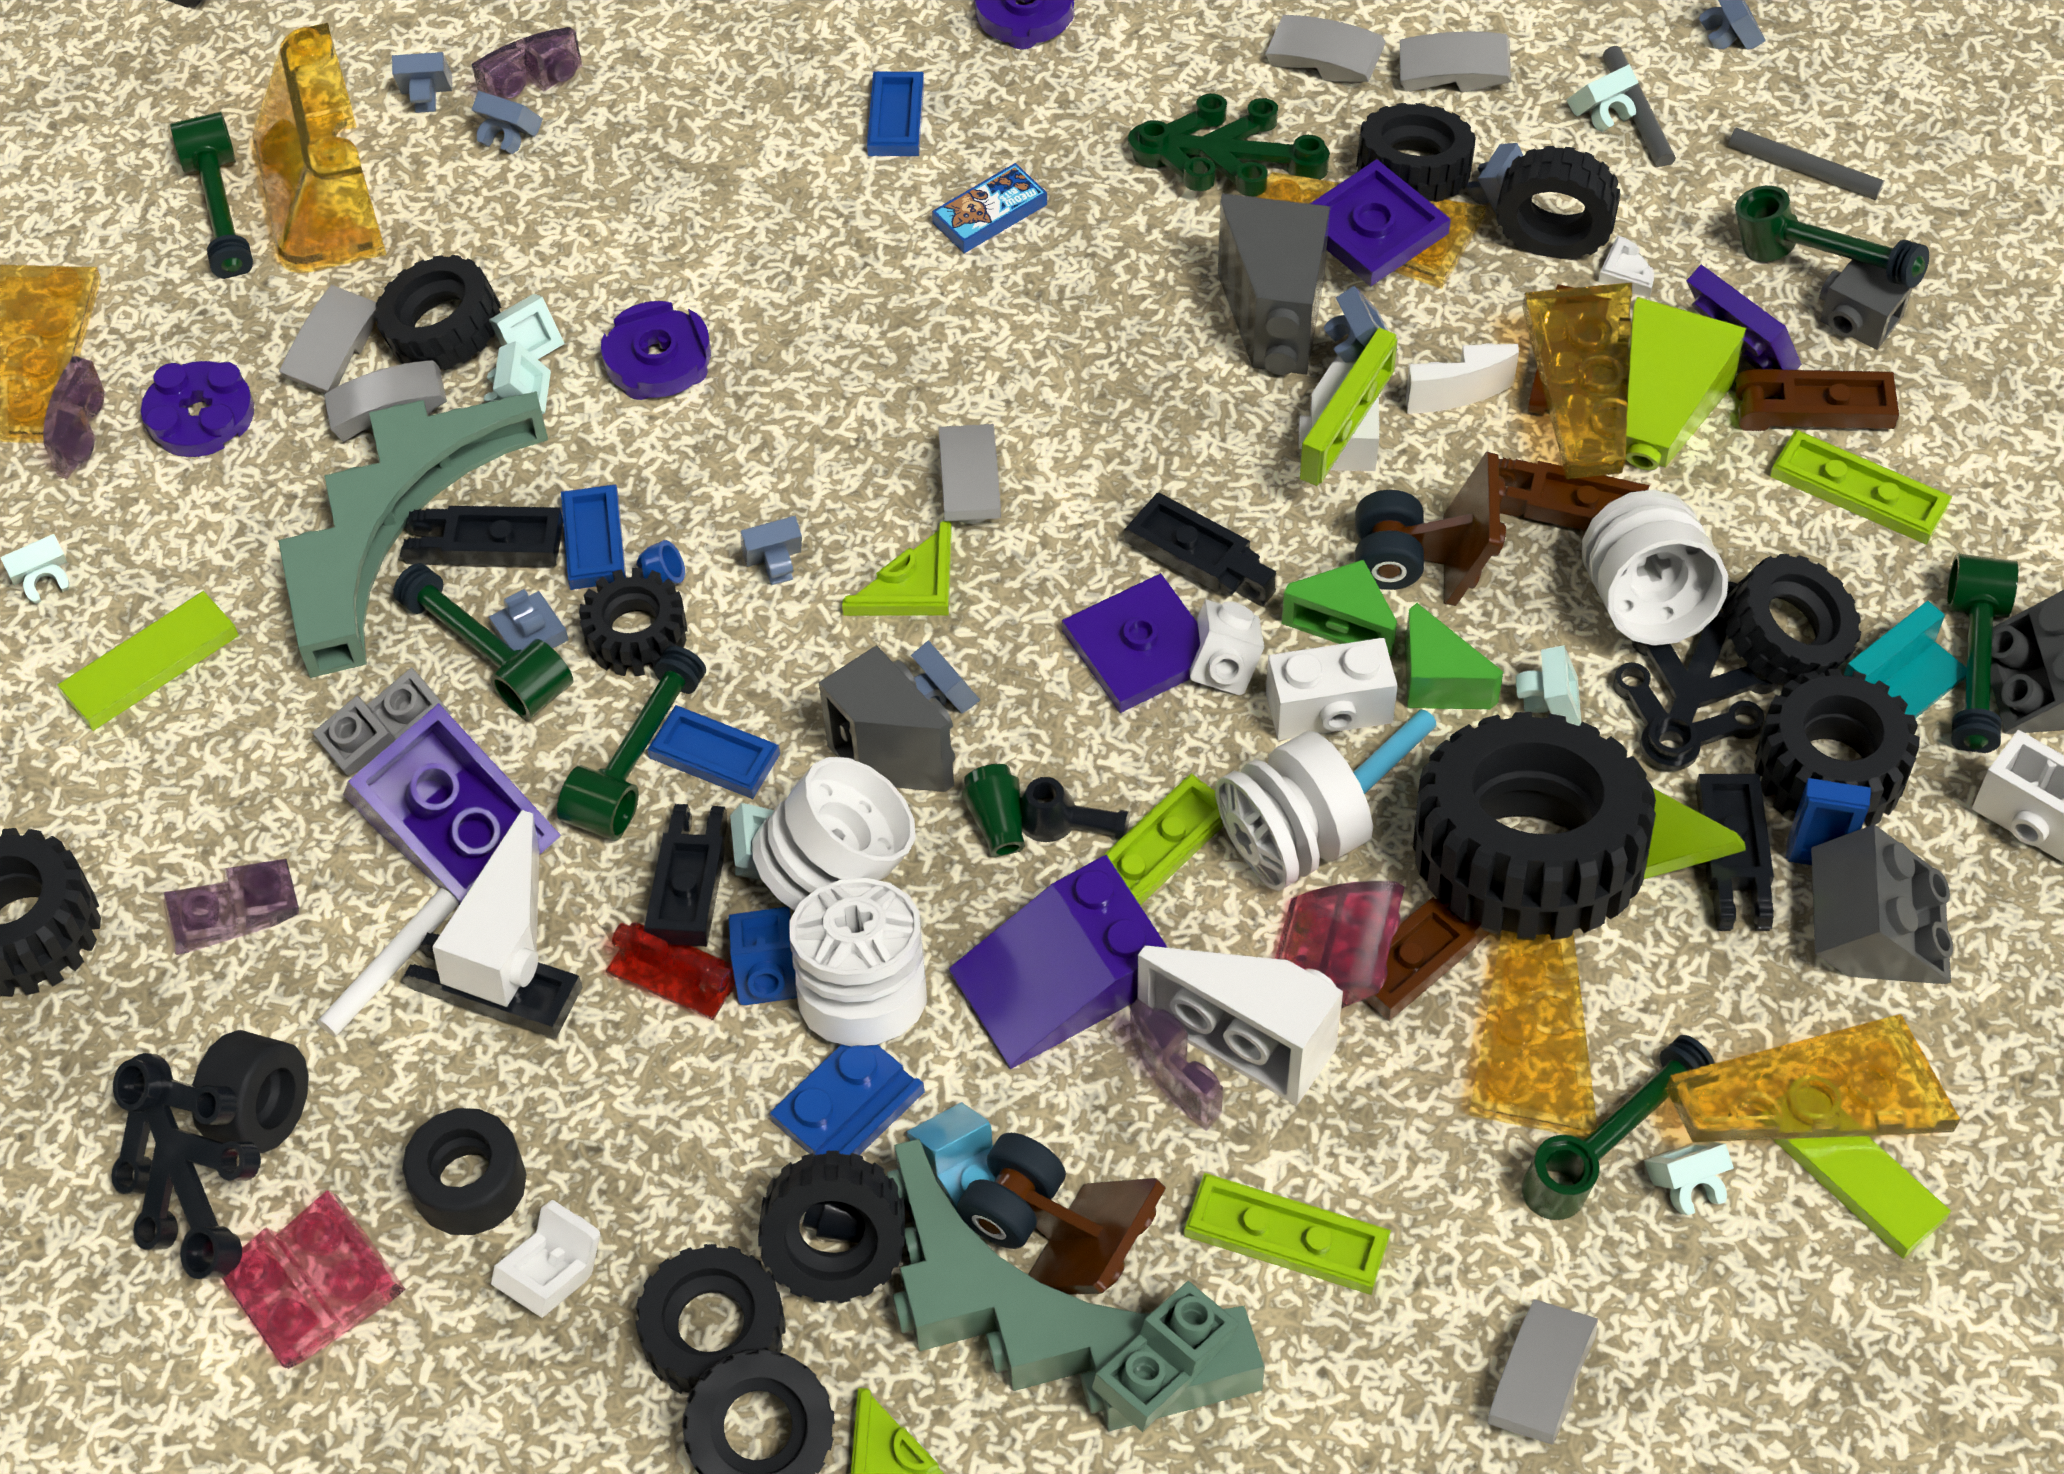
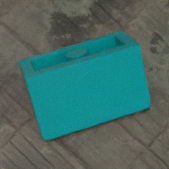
M1927 600L1847 664L1843 676L1852 677L1853 671L1867 674L1865 681L1875 684L1880 680L1890 687L1888 695L1891 697L1900 695L1908 704L1905 714L1914 715L1916 719L1966 678L1967 667L1935 642L1945 614Z

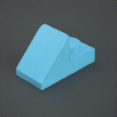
M961 1102L906 1131L910 1141L920 1139L934 1177L956 1211L958 1201L972 1181L978 1179L995 1181L996 1178L987 1165V1155L993 1147L991 1124L985 1117Z

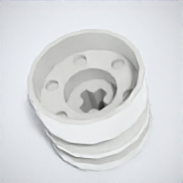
M1658 490L1630 492L1608 503L1591 520L1582 539V562L1615 627L1632 641L1654 646L1678 643L1699 633L1718 615L1727 597L1728 573L1720 555L1709 537L1706 536L1701 523L1697 520L1694 511L1679 497Z
M1306 731L1276 747L1269 753L1268 764L1254 759L1247 763L1241 769V772L1234 770L1216 782L1215 797L1219 813L1232 843L1257 877L1268 888L1276 891H1281L1298 880V876L1306 877L1319 868L1320 858L1333 862L1372 838L1373 822L1370 808L1359 781L1335 746L1317 732Z
M827 757L814 763L793 787L787 799L780 802L773 814L759 827L752 840L753 861L762 881L776 898L795 911L799 902L814 890L835 881L855 878L881 880L887 877L909 853L916 839L915 820L904 797L887 778L876 770L850 758Z
M870 878L841 879L819 887L799 902L790 919V946L793 953V968L796 971L799 1012L809 1029L827 1041L852 1047L856 1045H878L901 1036L919 1020L926 1006L927 991L920 912L911 897L891 883Z

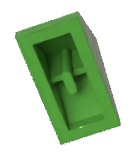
M1364 559L1287 585L1283 597V625L1338 644L1384 638L1391 659L1394 651L1397 620Z
M1418 603L1413 605L1409 609L1405 636L1407 708L1492 709L1499 702L1504 672Z

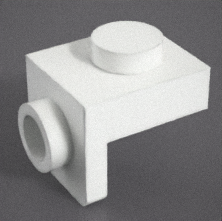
M1205 599L1197 617L1200 647L1190 668V678L1192 681L1242 695L1246 691L1264 650L1259 616L1254 615L1250 609L1236 602L1227 601L1219 604Z
M550 1200L541 1208L536 1233L494 1266L491 1285L543 1318L582 1286L592 1275L600 1232L582 1217L574 1214L556 1201Z

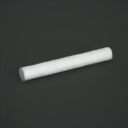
M440 888L317 1020L318 1025L336 1037L420 947L427 932L431 934L458 906L457 899L447 890Z

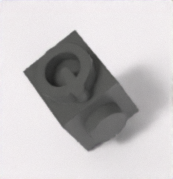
M1851 259L1842 272L1833 270L1821 289L1819 299L1825 301L1820 322L1830 326L1840 336L1852 337L1878 350L1904 317L1912 288L1889 282L1886 276V269Z

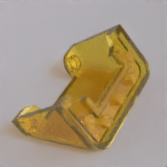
M328 23L298 28L284 38L280 44L252 132L275 250L281 265L288 271L295 273H309L387 255L358 150L354 143L348 139L336 137L338 132L345 126L347 129L356 128L357 126Z

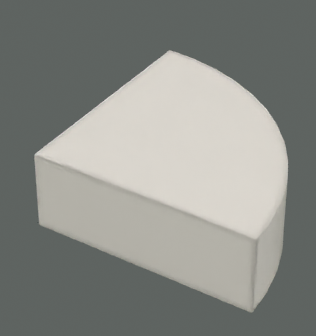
M1617 235L1600 271L1598 282L1649 298L1654 281V271L1639 253L1640 248L1635 243Z

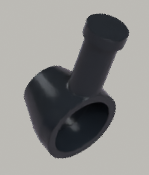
M1051 777L1034 779L1020 798L1022 832L1035 841H1058L1066 837L1073 829L1115 836V839L1120 840L1128 830L1129 811L1119 810V812L1075 805L1069 792L1058 780ZM1044 797H1049L1053 799L1052 801L1047 803H1042L1038 801L1039 799Z

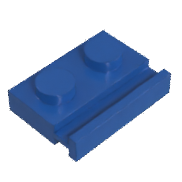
M841 1044L770 1112L771 1122L809 1154L820 1155L826 1154V1151H839V1154L851 1155V1153L860 1155L925 1093L924 1083L916 1077L914 1079L904 1071L903 1065L879 1045H856L851 1047Z

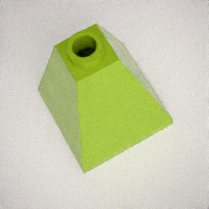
M1637 297L1633 308L1627 352L1623 455L1626 456V460L1631 465L1643 470H1655L1658 466L1666 468L1733 387L1746 328Z

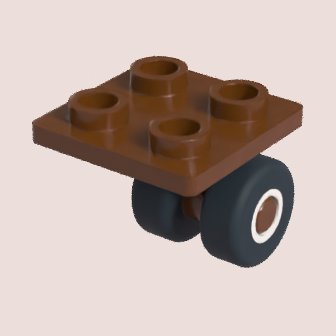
M1485 452L1445 511L1443 520L1424 523V510L1420 501L1413 495L1399 490L1376 491L1360 500L1355 510V530L1361 541L1355 549V562L1364 559L1379 589L1397 590L1414 584L1423 574L1424 560L1444 564V604L1456 606L1469 588L1473 589L1476 587L1481 577L1482 569L1491 556L1496 557L1499 555L1506 537V525L1500 522V504L1504 495L1505 480L1499 476V455Z
M1011 1132L1002 1134L987 1155V1165L995 1176V1181L984 1179L972 1181L958 1201L957 1211L961 1219L975 1233L989 1242L1004 1248H1021L1025 1245L1036 1227L1050 1241L1029 1276L1041 1284L1068 1295L1101 1294L1110 1288L1122 1275L1125 1267L1124 1259L1137 1237L1152 1224L1156 1216L1155 1207L1166 1187L1157 1178L1087 1183L1081 1188L1070 1208L1067 1209L1051 1200L1066 1177L1065 1167L1060 1159L1040 1142L1028 1136Z

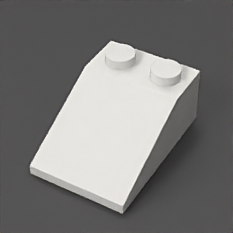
M1144 946L1138 954V1014L1296 1106L1299 1104L1336 1050L1343 991L1338 989L1333 981L1320 971L1314 969L1304 970L1288 960Z

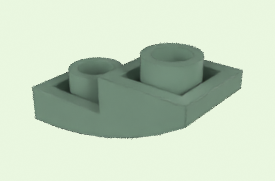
M1188 1280L1145 1318L1140 1335L1096 1373L1092 1389L1143 1432L1206 1368L1236 1332L1239 1322Z

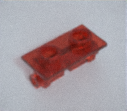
M635 921L630 925L620 923L613 934L612 945L618 947L619 951L606 969L607 974L710 1020L715 1019L736 985L731 963L692 946L669 945L667 941L644 932V925Z

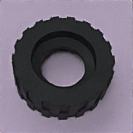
M1398 103L1391 107L1385 106L1379 108V111L1375 113H1370L1367 116V121L1362 122L1356 161L1357 172L1377 159L1428 201H1444L1447 197L1458 195L1459 190L1465 189L1468 184L1475 150V133L1471 132V126L1467 121H1462L1459 115L1447 112L1444 108L1438 106L1431 107L1422 103ZM1398 150H1419L1433 155L1417 156Z
M1545 146L1544 149L1536 150L1534 148L1526 151V154L1522 157H1516L1512 161L1511 167H1507L1496 208L1498 212L1496 217L1498 226H1502V233L1507 239H1511L1516 247L1521 250L1525 249L1534 255L1557 259L1571 258V260L1580 259L1583 255H1591L1597 252L1601 245H1606L1610 234L1613 233L1621 196L1620 189L1617 188L1618 179L1615 174H1611L1609 171L1610 167L1603 161L1599 162L1596 160L1594 155L1588 152L1576 151V148L1572 147L1555 148V146ZM1546 192L1561 193L1577 199L1585 206V209L1577 214H1555L1535 205L1532 202L1533 195Z
M443 255L433 256V259L414 263V266L407 270H402L392 282L385 286L384 293L378 297L376 302L377 311H374V319L378 324L376 326L396 359L401 364L433 360L443 370L451 369L454 365L461 362H467L472 359L471 356L478 351L481 352L487 346L486 343L490 338H494L496 334L489 319L501 313L499 308H502L499 299L480 266L477 267L474 261L469 258L466 260L462 259L459 255H451V257H443ZM450 300H462L458 308L442 321L429 326L415 327L421 316L434 306Z
M1779 554L1776 558L1770 556L1763 559L1728 594L1725 601L1727 607L1723 610V620H1726L1727 624L1725 631L1728 639L1732 640L1735 646L1734 650L1739 658L1742 657L1749 664L1748 667L1752 671L1762 674L1766 677L1767 681L1774 684L1781 683L1786 685L1791 680L1800 683L1802 675L1815 671L1820 677L1825 676L1827 669L1838 668L1856 650L1855 644L1861 637V631H1859V624L1861 623L1860 613L1856 611L1854 606L1856 602L1851 593L1848 594L1843 587V582L1837 576L1831 575L1827 568L1820 563L1815 564L1809 561V558L1800 555L1792 557L1789 554ZM1775 598L1782 599L1799 609L1808 619L1814 630V641L1810 644H1805L1785 633L1776 623L1770 612L1769 603Z
M826 1151V1154L820 1155L811 1153L802 1156V1160L794 1164L792 1162L788 1163L781 1169V1174L776 1179L773 1177L767 1186L766 1197H763L761 1205L758 1247L762 1246L761 1259L765 1268L769 1267L772 1271V1278L779 1285L783 1283L790 1288V1293L798 1297L803 1295L813 1298V1302H851V1298L860 1295L863 1298L873 1293L874 1288L879 1284L884 1285L891 1278L893 1268H898L905 1238L903 1197L899 1198L898 1185L894 1179H889L884 1174V1169L877 1163L871 1164L863 1160V1156L851 1153V1155L839 1154V1151ZM838 1201L847 1203L861 1214L865 1224V1232L860 1242L848 1251L834 1253L819 1251L809 1246L800 1233L799 1224L803 1214L811 1206L819 1202Z
M704 1244V1248L692 1250L690 1247L679 1251L680 1255L671 1260L667 1258L658 1265L659 1270L653 1277L650 1275L643 1285L644 1293L642 1297H638L636 1305L639 1320H635L644 1355L647 1362H650L653 1373L659 1380L662 1381L664 1379L669 1383L670 1389L680 1394L683 1391L690 1393L691 1388H694L703 1372L719 1362V1359L729 1354L732 1355L749 1349H769L777 1352L782 1350L783 1343L781 1337L786 1332V1321L776 1282L772 1278L770 1271L766 1272L762 1268L761 1261L753 1255L748 1257L742 1254L739 1248L732 1246L720 1248L717 1247V1244ZM706 1293H722L730 1296L740 1305L744 1314L743 1328L737 1339L728 1347L714 1352H704L692 1348L683 1340L679 1332V1318L685 1306L697 1296Z
M749 1349L732 1355L729 1354L719 1359V1362L703 1372L694 1388H691L686 1400L687 1404L682 1417L683 1442L692 1465L699 1474H819L825 1465L823 1461L828 1450L831 1451L834 1437H832V1426L835 1424L834 1411L831 1410L830 1397L825 1386L820 1383L816 1377L817 1375L808 1366L781 1352L769 1349ZM753 1391H765L779 1397L787 1406L792 1420L791 1434L786 1445L776 1455L763 1460H751L737 1454L730 1447L724 1432V1421L729 1407L737 1398Z

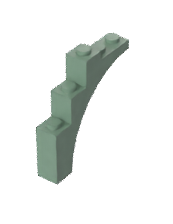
M537 391L518 396H508L500 400L470 407L456 408L428 416L424 400L394 405L390 408L369 412L380 463L352 467L345 471L324 475L334 527L319 531H308L298 536L278 540L298 648L310 678L367 665L364 627L370 592L384 557L405 528L409 511L423 509L437 494L468 472L506 453L548 440Z
M920 1139L894 1145L897 1169L887 1171V1177L889 1179L893 1178L898 1185L899 1198L903 1197L904 1205L908 1207L913 1225L905 1228L904 1242L910 1265L900 1267L903 1292L892 1294L901 1332L905 1333L914 1330L919 1351L986 1334L995 1373L1007 1370L1013 1391L1082 1373L1081 1382L1090 1413L1103 1412L1108 1432L1132 1426L1133 1424L1096 1393L1092 1386L1096 1373L1140 1335L1144 1320L1151 1313H1136L1088 1303L1041 1284L998 1256L963 1222L938 1185ZM1245 1305L1223 1309L1239 1322L1236 1332L1197 1378L1158 1418L1262 1391L1265 1366Z

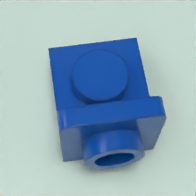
M788 906L729 915L730 955L738 1001L741 1005L797 998L796 971L793 968V953L790 946L791 913Z

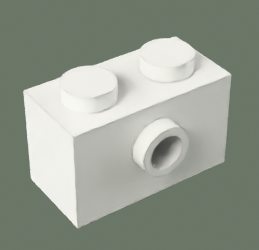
M1384 638L1268 655L1266 696L1278 741L1295 738L1306 731L1325 734L1393 723L1398 685Z
M2017 730L1988 769L1972 810L2009 830L2021 842L2036 846L2064 862V755L2026 733Z

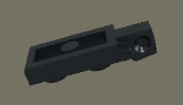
M1156 493L1124 529L1126 543L1216 592L1220 591L1224 595L1232 596L1236 591L1239 595L1262 607L1276 592V571L1260 563V556L1250 549V541L1161 493Z

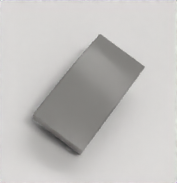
M1283 15L1265 54L1274 67L1317 68L1324 81L1369 82L1386 42L1382 35L1351 24L1318 17Z
M1466 31L1434 33L1400 39V82L1406 92L1452 82L1457 83L1461 92L1511 82L1509 37L1507 34Z
M331 284L315 305L296 336L279 370L284 378L322 393H327L338 387L353 353L361 354L376 322L374 319V311H377L376 302Z
M433 360L406 363L380 369L348 381L324 394L330 429L343 442L361 431L372 428L369 412L390 408L394 405L424 400L429 415L437 407L447 402L440 368Z
M994 424L939 427L945 521L975 524L986 519L1001 518Z
M411 667L368 704L358 695L355 696L312 733L347 775H350L364 768L438 703L449 715L452 713Z
M1534 1299L1504 1368L1489 1412L1488 1424L1553 1445L1573 1403L1576 1379L1596 1338L1598 1318Z

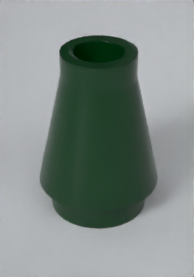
M990 764L972 770L964 777L966 788L962 792V797L988 844L990 855L992 857H1000L1020 852L1024 849L1025 843L1022 835L1019 778L1012 775L1010 767L1005 764Z

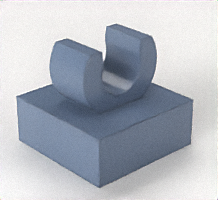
M1718 0L1721 7L1709 8L1699 17L1706 31L1714 30L1721 26L1718 30L1708 35L1715 49L1729 47L1735 41L1737 35L1747 50L1753 49L1766 41L1745 0Z
M444 53L392 55L393 77L401 94H409L410 102L415 103V113L436 112V92L452 91V72Z
M478 91L472 107V111L486 119L478 128L477 141L489 147L493 143L495 135L504 131L501 149L510 154H514L520 148L521 136L519 132L535 137L543 118L522 104Z
M1518 143L1499 144L1489 162L1482 163L1477 168L1480 173L1479 181L1468 182L1466 185L1472 199L1478 204L1490 202L1496 216L1498 213L1496 208L1507 167H1511L1512 161L1516 157L1523 156Z
M1352 286L1336 297L1344 315L1330 319L1324 326L1325 332L1335 342L1349 334L1344 342L1334 348L1336 354L1344 362L1356 360L1379 327L1388 331L1377 308L1355 286Z
M796 515L741 530V550L747 567L764 563L771 586L793 580L792 573L794 570L790 555L801 553L802 535Z
M523 589L505 598V608L489 616L491 627L498 638L514 651L523 650L535 639L546 642L552 648L569 641L566 628L540 591L528 596L526 590Z
M929 640L911 655L925 671V673L914 677L917 689L928 700L935 698L944 706L947 699H949L961 713L969 710L980 701V698Z

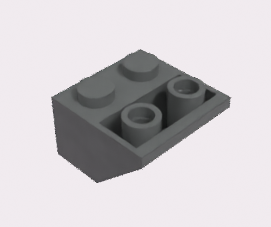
M2064 590L1993 627L1991 685L2003 727L2007 734H2015L2017 730L2024 733L2064 730Z
M876 645L818 682L827 746L837 757L850 758L870 766L887 778L895 788L946 792L954 787L953 762L956 757L951 747L950 729L953 728L951 717L937 699L932 698L928 700L917 689L912 673L900 660L892 662Z
M1875 824L1811 847L1815 954L1848 977L1933 984L1951 983L1950 956L1953 954V941L1948 931L1946 906L1950 899V889L1945 876L1938 869L1930 866L1911 852L1903 843L1895 840Z

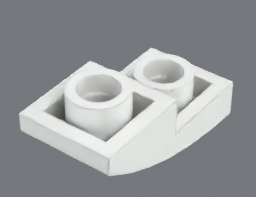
M1486 343L1481 345H1463L1460 363L1430 362L1427 364H1409L1406 388L1407 414L1429 413L1466 406L1485 400L1514 385L1519 355L1518 344Z

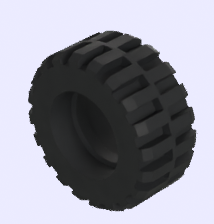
M1515 712L1512 718L1501 719L1499 714L1483 718L1478 722V727L1476 728L1468 724L1450 736V741L1445 740L1438 745L1430 755L1429 763L1423 767L1419 779L1413 837V850L1416 852L1415 864L1419 875L1426 882L1428 881L1427 888L1442 904L1448 901L1451 903L1450 910L1456 916L1467 923L1471 919L1481 922V928L1490 933L1500 935L1501 930L1517 933V939L1534 941L1536 935H1550L1551 940L1569 938L1575 929L1580 928L1583 933L1598 928L1605 924L1606 917L1611 920L1629 906L1630 899L1638 894L1644 880L1656 816L1654 811L1655 794L1652 785L1646 779V772L1634 756L1627 758L1628 751L1612 736L1604 739L1599 736L1598 728L1585 722H1581L1579 726L1566 722V716L1549 713L1548 718L1532 717V712ZM1509 816H1534L1556 822L1570 831L1556 834L1528 833L1510 828L1496 819Z

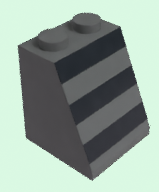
M1222 193L1220 201L1218 275L1253 368L1265 369L1279 375L1290 373L1308 374L1325 277L1330 206Z

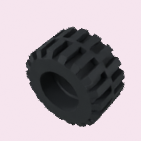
M1827 669L1825 676L1822 677L1815 671L1803 674L1800 683L1794 680L1788 682L1783 686L1781 695H1775L1770 704L1755 752L1757 755L1754 763L1755 774L1762 776L1761 788L1764 796L1776 794L1773 807L1783 815L1789 809L1795 813L1797 812L1808 778L1871 787L1870 806L1864 822L1867 826L1880 823L1883 813L1890 815L1896 808L1899 798L1902 797L1920 745V737L1915 735L1918 727L1914 715L1905 714L1908 704L1900 695L1891 697L1888 695L1890 688L1888 685L1880 680L1875 684L1865 681L1867 674L1853 671L1852 677L1843 676L1841 669ZM1830 739L1842 742L1853 748L1863 759L1844 761L1831 758L1817 750L1810 741Z
M16 828L3 829L0 836V910L9 903L19 899L38 898L35 905L25 915L17 920L0 925V996L13 997L15 987L20 986L26 995L38 993V983L47 979L52 987L62 982L64 978L60 971L67 966L76 971L84 963L79 952L81 949L93 950L97 939L92 930L100 929L101 916L96 909L99 907V903L76 858L70 850H66L62 841L54 836L45 839L39 830L28 829L24 835H20Z

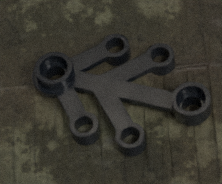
M1728 581L1727 596L1737 583ZM1724 601L1721 608L1725 609L1727 607V603ZM1719 612L1704 627L1687 670L1671 644L1654 646L1632 641V646L1638 653L1650 657L1674 697L1675 701L1670 713L1665 711L1649 687L1651 675L1646 667L1639 663L1629 662L1621 665L1616 671L1613 682L1614 690L1618 696L1632 702L1646 728L1643 730L1640 740L1641 751L1647 761L1657 768L1668 771L1685 769L1697 760L1700 746L1732 735L1740 739H1751L1761 731L1764 713L1760 706L1751 701H1738L1730 707L1728 713L1693 723L1696 712L1700 707L1747 691L1757 694H1769L1779 684L1755 677L1754 671L1748 667V663L1747 666L1710 678L1727 637L1725 631L1727 624L1726 620H1723L1722 612ZM1625 677H1635L1642 684L1639 686H1629L1622 679ZM1747 715L1755 723L1744 725L1739 723L1735 717ZM1666 740L1673 741L1679 745V748L1667 747L1661 742Z
M152 1053L138 1054L132 1059L123 1062L118 1067L113 1079L114 1098L122 1109L129 1111L120 1156L112 1168L111 1178L113 1186L121 1194L145 1193L142 1212L137 1217L133 1229L137 1245L144 1250L168 1249L176 1241L178 1223L175 1216L168 1211L172 1188L174 1187L191 1228L184 1236L180 1249L181 1263L185 1272L194 1279L223 1278L239 1265L242 1258V1244L236 1234L232 1233L227 1227L218 1225L193 1163L217 1170L224 1180L247 1181L254 1178L259 1171L261 1164L259 1149L250 1141H227L222 1143L179 1129L170 1107L193 1112L196 1120L204 1125H226L231 1122L237 1111V1097L234 1091L227 1086L206 1085L200 1088L174 1080L171 1068L163 1057ZM214 1101H216L215 1111H214ZM150 1130L156 1142L152 1160L144 1156ZM239 1155V1165L237 1166V1157Z

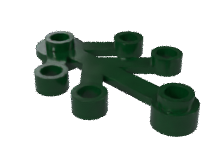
M1214 93L1204 94L1196 101V111L1168 124L1158 120L1146 121L1134 127L1128 135V148L1133 153V158L1137 163L1151 168L1167 165L1183 179V183L1188 189L1199 192L1209 190L1214 186L1216 168L1235 183L1236 190L1240 194L1245 196L1263 194L1267 189V168L1257 162L1242 163L1239 159L1287 163L1289 175L1302 182H1316L1323 179L1327 175L1329 168V149L1325 145L1324 140L1316 135L1299 136L1295 139L1294 144L1243 140L1259 131H1270L1277 126L1278 105L1273 100L1267 98L1252 100L1248 104L1246 116L1204 136L1191 134L1206 126H1220L1226 121L1227 100L1221 95ZM1186 154L1200 155L1201 157L1190 159Z

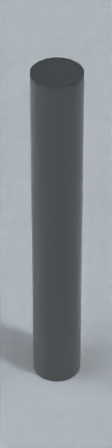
M1611 46L1604 51L1603 59L1610 73L1629 65L1620 46ZM1638 83L1624 93L1634 102L1636 108V115L1632 118L1656 167L1672 165L1676 157Z
M1737 127L1734 129L1728 144L1729 148L1877 200L1884 186L1885 180Z

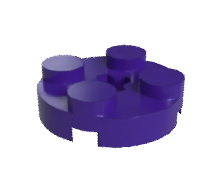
M975 0L976 18L981 28L993 38L1008 42L1011 47L1020 50L1029 49L1036 43L1056 37L1068 27L1075 16L1074 0H1033L1034 2L1028 5L1016 4L1017 0ZM1021 0V1L1024 2V3H1027V2H1030L1031 0Z
M665 301L644 302L622 311L613 319L615 327L609 332L608 336L604 333L601 340L604 367L611 381L622 388L628 397L636 400H644L649 397L671 396L702 382L708 373L707 366L711 359V345L707 326L697 313L688 309L689 315L682 311L673 310L672 303ZM653 344H659L661 349H667L659 354H648L649 346Z
M196 361L182 365L177 363L165 364L155 371L153 376L154 383L146 391L141 404L142 420L150 437L161 444L165 451L182 457L206 456L224 449L223 443L231 440L237 433L240 437L249 428L254 416V401L249 386L243 379L237 365L231 362ZM198 402H205L206 405H211L201 408L199 415L192 416L188 410L189 406Z

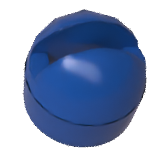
M663 540L647 547L638 556L636 565L638 568H642L644 578L646 579L651 570L661 573L662 583L669 578L676 585L685 578V566L682 556L675 545L668 540Z

